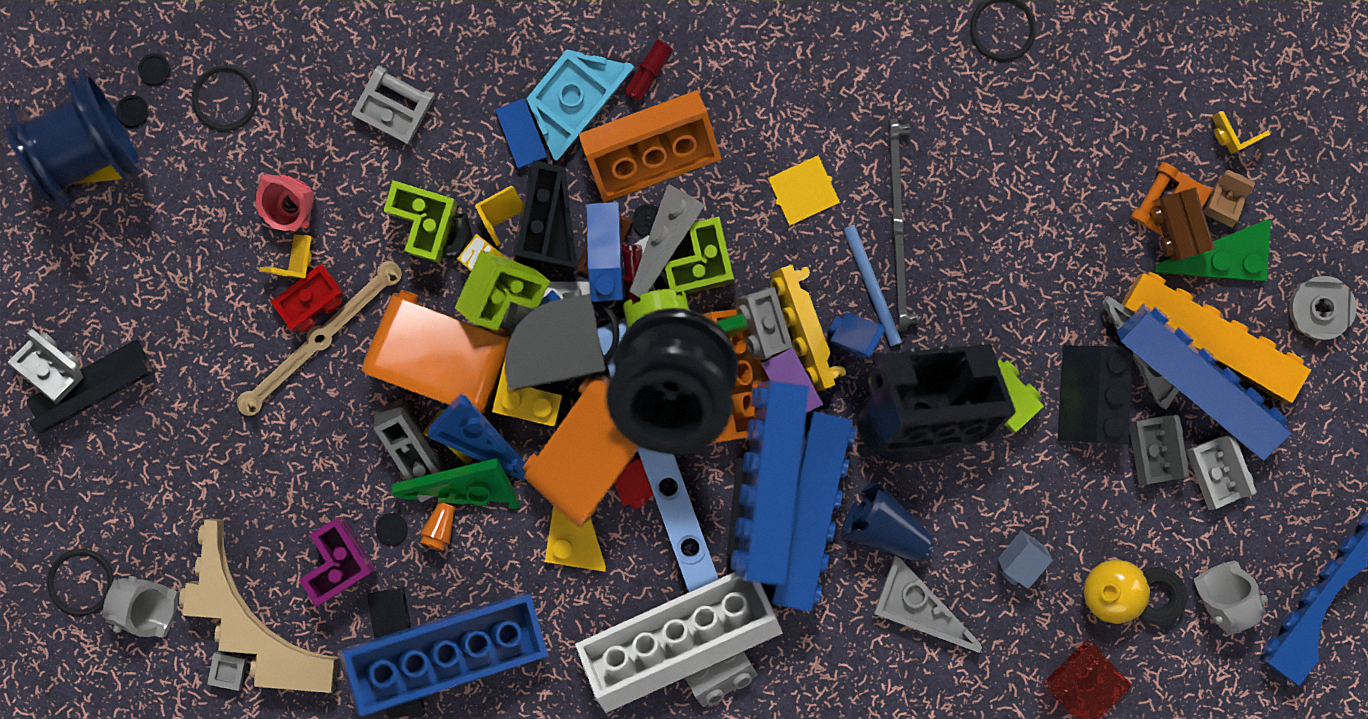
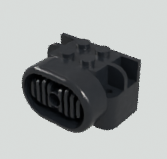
M991 344L961 347L942 345L935 349L926 350L912 348L903 352L879 353L876 355L879 368H876L869 375L868 384L871 395L859 411L858 430L866 446L882 459L895 463L933 460L950 455L959 445L976 444L992 438L1016 413V409Z

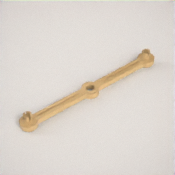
M385 261L380 264L377 269V275L323 326L317 325L310 328L307 332V340L253 391H246L240 394L237 399V407L240 412L247 416L258 413L262 407V401L317 350L321 351L328 348L331 344L332 336L384 287L398 283L402 276V271L398 264L394 261ZM324 335V339L321 342H316V336Z

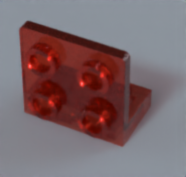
M1088 639L1041 683L1075 719H1099L1131 688V683L1102 655L1103 651Z

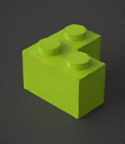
M393 180L383 211L390 216L413 222L405 252L436 263L441 262L443 248L449 236L453 223L452 217L456 213L458 202L453 198Z
M715 217L694 222L689 232L695 255L669 261L665 265L670 289H675L677 295H680L681 291H684L687 295L735 283L720 218Z
M481 250L455 309L471 323L498 331L510 302L532 309L538 308L550 281L531 266Z

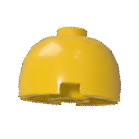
M1114 559L1102 562L1091 570L1085 580L1083 593L1086 605L1096 617L1104 622L1121 624L1130 622L1143 613L1149 603L1150 588L1140 568L1128 561Z

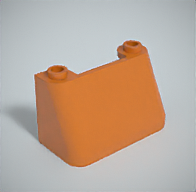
M400 290V293H393L366 354L361 371L449 405L462 393L483 414L490 407L500 380L506 350L512 336L507 334L509 329L499 326L498 331L487 327L480 328L423 307V304L417 301L419 296L412 292Z
M601 373L594 379L590 376L586 378L578 389V392L582 394L539 455L537 456L533 453L522 468L526 471L524 478L579 528L590 520L598 509L596 506L602 502L604 496L640 448L625 438L610 419L605 397L609 379Z

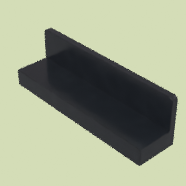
M134 340L81 369L80 371L84 378L57 405L41 392L28 398L27 404L35 419L29 422L34 432L45 433L153 374L155 370L139 341Z
M405 587L368 593L367 599L374 639L411 627ZM423 696L386 708L387 717L389 719L409 716V719L422 717L426 713Z

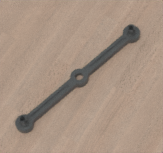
M894 118L889 119L888 123L893 205L891 223L895 248L898 331L907 332L909 325H919V320H912L918 319L919 315L909 314L906 309L899 137L901 135H910V124L900 125L898 119Z

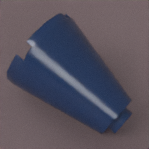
M874 482L866 486L862 490L866 494L863 501L858 506L854 501L845 517L842 531L847 534L842 535L843 538L914 562L926 559L934 547L932 534L882 485Z

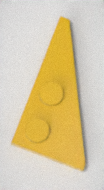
M553 506L544 562L605 572L606 564L591 518L585 525L579 528Z

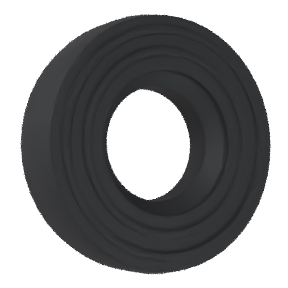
M1151 567L1143 570L1142 572L1147 579L1149 587L1156 583L1165 585L1169 590L1170 599L1162 608H1153L1148 604L1143 613L1138 617L1153 625H1165L1175 621L1185 610L1188 600L1187 589L1183 580L1175 572L1163 567Z

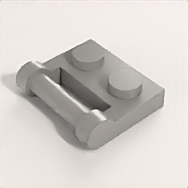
M377 66L351 115L409 145L426 112L429 110L435 94L427 90L422 92L389 75L387 69ZM383 85L418 104L415 110L412 111L378 93L377 90Z

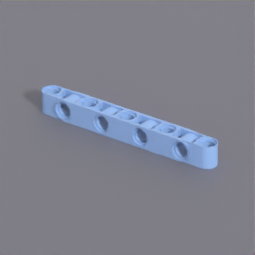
M625 318L617 320L620 332L619 341L628 329ZM611 323L597 328L603 355L608 352L613 340ZM615 353L606 362L611 375L615 370ZM640 447L638 452L688 591L692 592L718 580L674 455L660 454ZM664 478H673L677 482L678 489L672 496L663 495L659 490V484ZM692 538L699 543V551L695 555L688 556L682 552L681 543L685 539Z

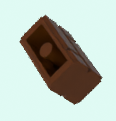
M1196 187L1153 201L1154 207L1151 208V216L1154 224L1161 227L1164 238L1160 239L1161 248L1166 257L1170 256L1171 262L1215 249Z

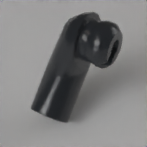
M466 213L457 214L452 217L456 237L453 243L447 242L443 248V254L449 260L454 259L457 261L459 255L473 239L468 214Z

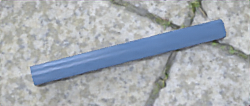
M855 225L843 229L881 325L886 327L884 332L891 347L901 343L902 340Z

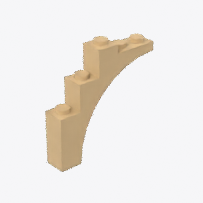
M204 520V525L200 526L198 532V543L202 544L201 557L197 558L195 564V575L199 576V582H188L185 588L181 589L179 605L183 607V615L221 619V623H217L215 629V642L219 643L218 651L257 654V657L252 659L250 667V677L255 678L254 687L332 693L336 690L339 658L313 653L289 643L272 632L252 613L239 594L228 568L224 548V520Z

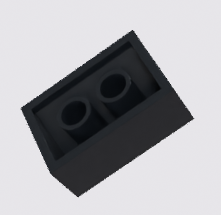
M1063 345L1057 440L1128 445L1133 351L1130 348Z

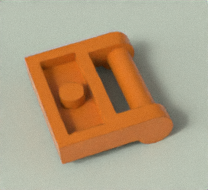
M1166 162L1160 164L1156 180L1139 209L1135 208L1130 217L1163 236L1161 227L1154 224L1150 214L1151 208L1154 207L1153 201L1160 198L1170 179L1178 183L1172 194L1196 187L1202 207L1212 192L1208 187L1183 174Z

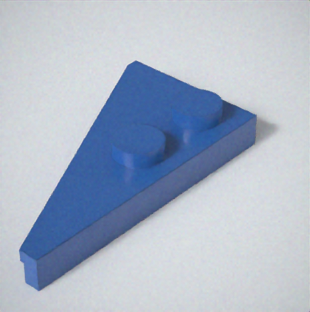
M461 393L429 427V438L481 462L497 458L505 473L522 481L526 480L524 478L526 471L522 469L525 462L464 394Z

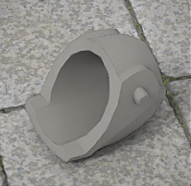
M1233 560L1217 565L1194 578L1196 588L1206 610L1227 635L1250 629L1263 620V616L1266 613L1263 604L1268 601L1266 595L1261 596L1254 578L1242 570L1237 561Z
M134 576L113 580L104 600L102 617L106 619L105 622L114 625V632L120 633L122 629L139 637L156 636L163 638L166 637L174 620L179 592L162 584L137 579Z

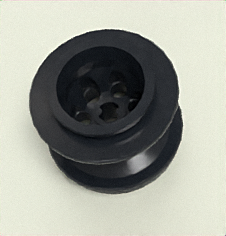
M684 308L659 309L637 319L627 329L617 345L614 357L615 370L608 381L605 393L606 407L610 419L625 438L648 451L679 455L692 453L707 447L723 434L732 414L731 392L735 387L738 377V361L732 341L722 327L711 318Z

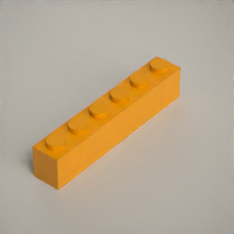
M1149 272L1148 275L1142 273L1136 277L1121 303L1125 308L1135 313L1143 303L1151 310L1157 307L1169 318L1168 325L1174 330H1177L1178 327L1182 328L1193 338L1191 342L1193 346L1198 350L1204 347L1217 359L1215 364L1223 369L1228 367L1239 378L1282 403H1293L1311 372V369L1303 365L1305 361L1301 357L1287 352L1285 355L1276 350L1277 344L1263 336H1259L1257 339L1247 333L1249 328L1235 320H1232L1231 323L1220 317L1221 312L1208 304H1204L1203 307L1192 301L1194 297L1190 293L1180 288H1176L1174 291L1164 285L1166 280L1155 273Z

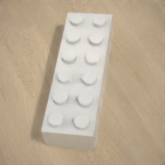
M734 572L580 641L575 645L594 695L605 713L774 638L783 632L761 583L746 581L735 576Z

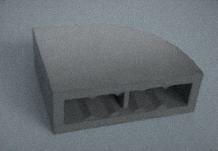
M581 290L563 293V299L539 306L518 324L510 338L505 355V378L508 391L599 374L605 371L590 294L582 295Z

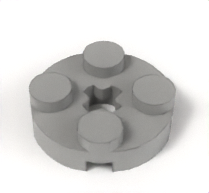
M1318 276L1301 283L1292 294L1289 303L1290 317L1296 330L1315 340H1327L1338 337L1354 322L1357 306L1353 293L1348 291L1347 287L1342 284V281L1331 276ZM1320 299L1324 300L1325 305L1330 306V312H1325L1324 317L1319 316V312L1315 310V305L1319 304Z

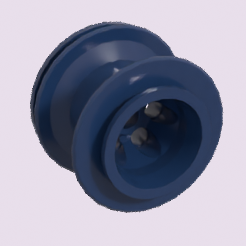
M84 68L79 70V78L70 72L66 74V82L72 95L71 100L32 120L17 103L10 102L8 111L12 123L5 126L12 149L38 192L49 203L57 199L70 212L76 210V201L70 187L76 182L109 165L126 182L132 181V170L136 174L143 172L136 149L115 110L97 82Z

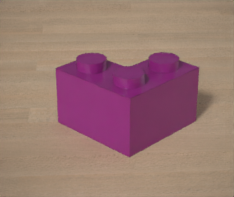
M343 516L335 518L310 534L311 539L326 563L300 578L299 581L315 607L376 571V568Z

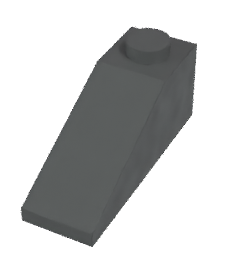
M404 397L375 411L373 429L406 480L442 472L427 438L423 435L424 431ZM417 495V498L420 502H423L434 497L428 495Z

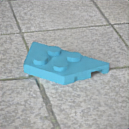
M566 50L527 97V101L555 161L559 162L579 138L578 134L588 127L632 73L635 67L631 63H620L606 60L604 57L588 56L581 52Z

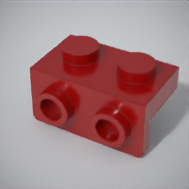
M320 264L306 274L305 278H301L270 303L286 322V327L290 332L296 333L300 331L304 333L317 323L315 318L325 311L326 314H329L342 304L340 299L346 294L326 267Z

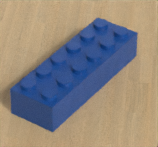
M762 381L758 382V387H754L752 390L751 407H755L754 420H749L747 427V439H751L750 452H745L743 459V471L747 472L746 485H741L739 492V504H743L742 517H737L735 525V536L739 537L738 550H733L731 557V569H735V576L746 581L781 585L786 583L809 386Z
M815 411L810 412L800 459L801 466L798 475L785 585L773 584L770 598L773 604L811 612L813 605H819L822 586L817 584L819 573L825 574L829 555L824 552L826 541L832 542L836 523L831 521L833 509L839 510L843 491L837 489L840 477L846 478L849 467V459L844 458L847 446H853L856 434V427H851V419Z
M520 593L338 650L355 713L359 716L548 656L533 600L529 593Z

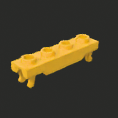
M789 265L770 274L771 287H775L786 326L791 331L793 337L792 346L797 356L800 357L802 365L816 392L834 386V379L838 378L839 375L840 377L844 376L846 371L842 366L829 368L827 360L830 351L809 293L801 289L799 285L800 281L809 276L810 271L808 267L801 268V271H794L793 266Z

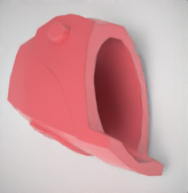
M262 175L256 192V207L259 216L263 217L266 223L277 230H291L295 232L301 227L307 229L310 225L308 220L311 216L314 202V191L311 190V187L298 179L286 175ZM287 196L299 208L294 213L288 212L284 207V201Z

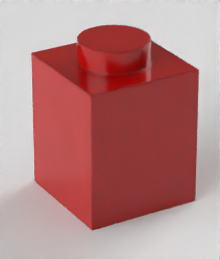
M641 459L628 463L615 481L623 506L630 504L632 510L649 504L648 497L654 495Z

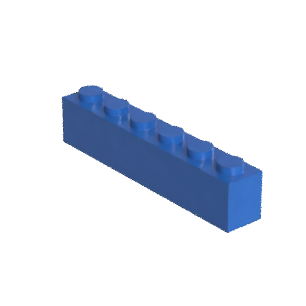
M1143 303L1117 331L1121 342L1264 461L1291 434L1285 424L1288 421L1286 416L1275 407L1269 410L1262 404L1265 400L1257 391L1251 387L1248 390L1244 389L1238 384L1241 379L1228 367L1224 370L1219 368L1215 364L1217 359L1206 348L1202 347L1198 350L1191 344L1193 338L1180 327L1174 330L1167 324L1169 318L1157 307L1151 310Z

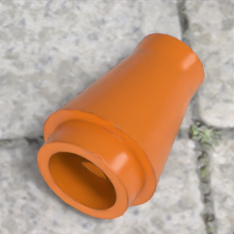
M437 503L435 510L420 532L422 536L421 544L440 551H444L446 544L450 545L456 507L446 503Z

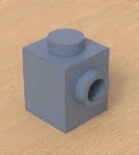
M1022 530L998 557L1003 570L1001 574L1010 583L1017 585L1019 582L1027 589L1032 586L1053 561L1046 546Z

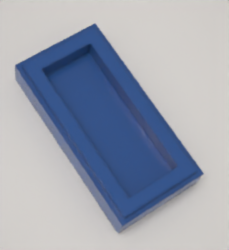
M525 98L495 109L518 169L529 166L534 160L542 161L548 158Z

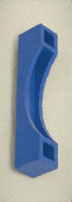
M1368 510L1359 519L1358 524L1361 527L1355 535L1347 536L1340 544L1339 550L1342 552L1335 561H1328L1321 569L1320 576L1322 578L1315 587L1313 585L1310 586L1303 593L1300 599L1303 604L1297 612L1291 611L1284 618L1281 624L1284 629L1278 637H1271L1262 648V652L1265 654L1260 660L1292 684L1300 686L1319 661L1318 642L1320 629L1326 611L1335 595L1351 578L1368 568Z

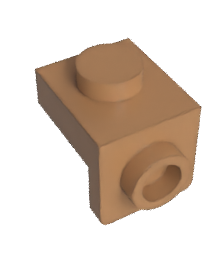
M1226 170L1215 183L1204 214L1233 228L1239 220L1246 197L1254 189L1255 183L1240 174Z

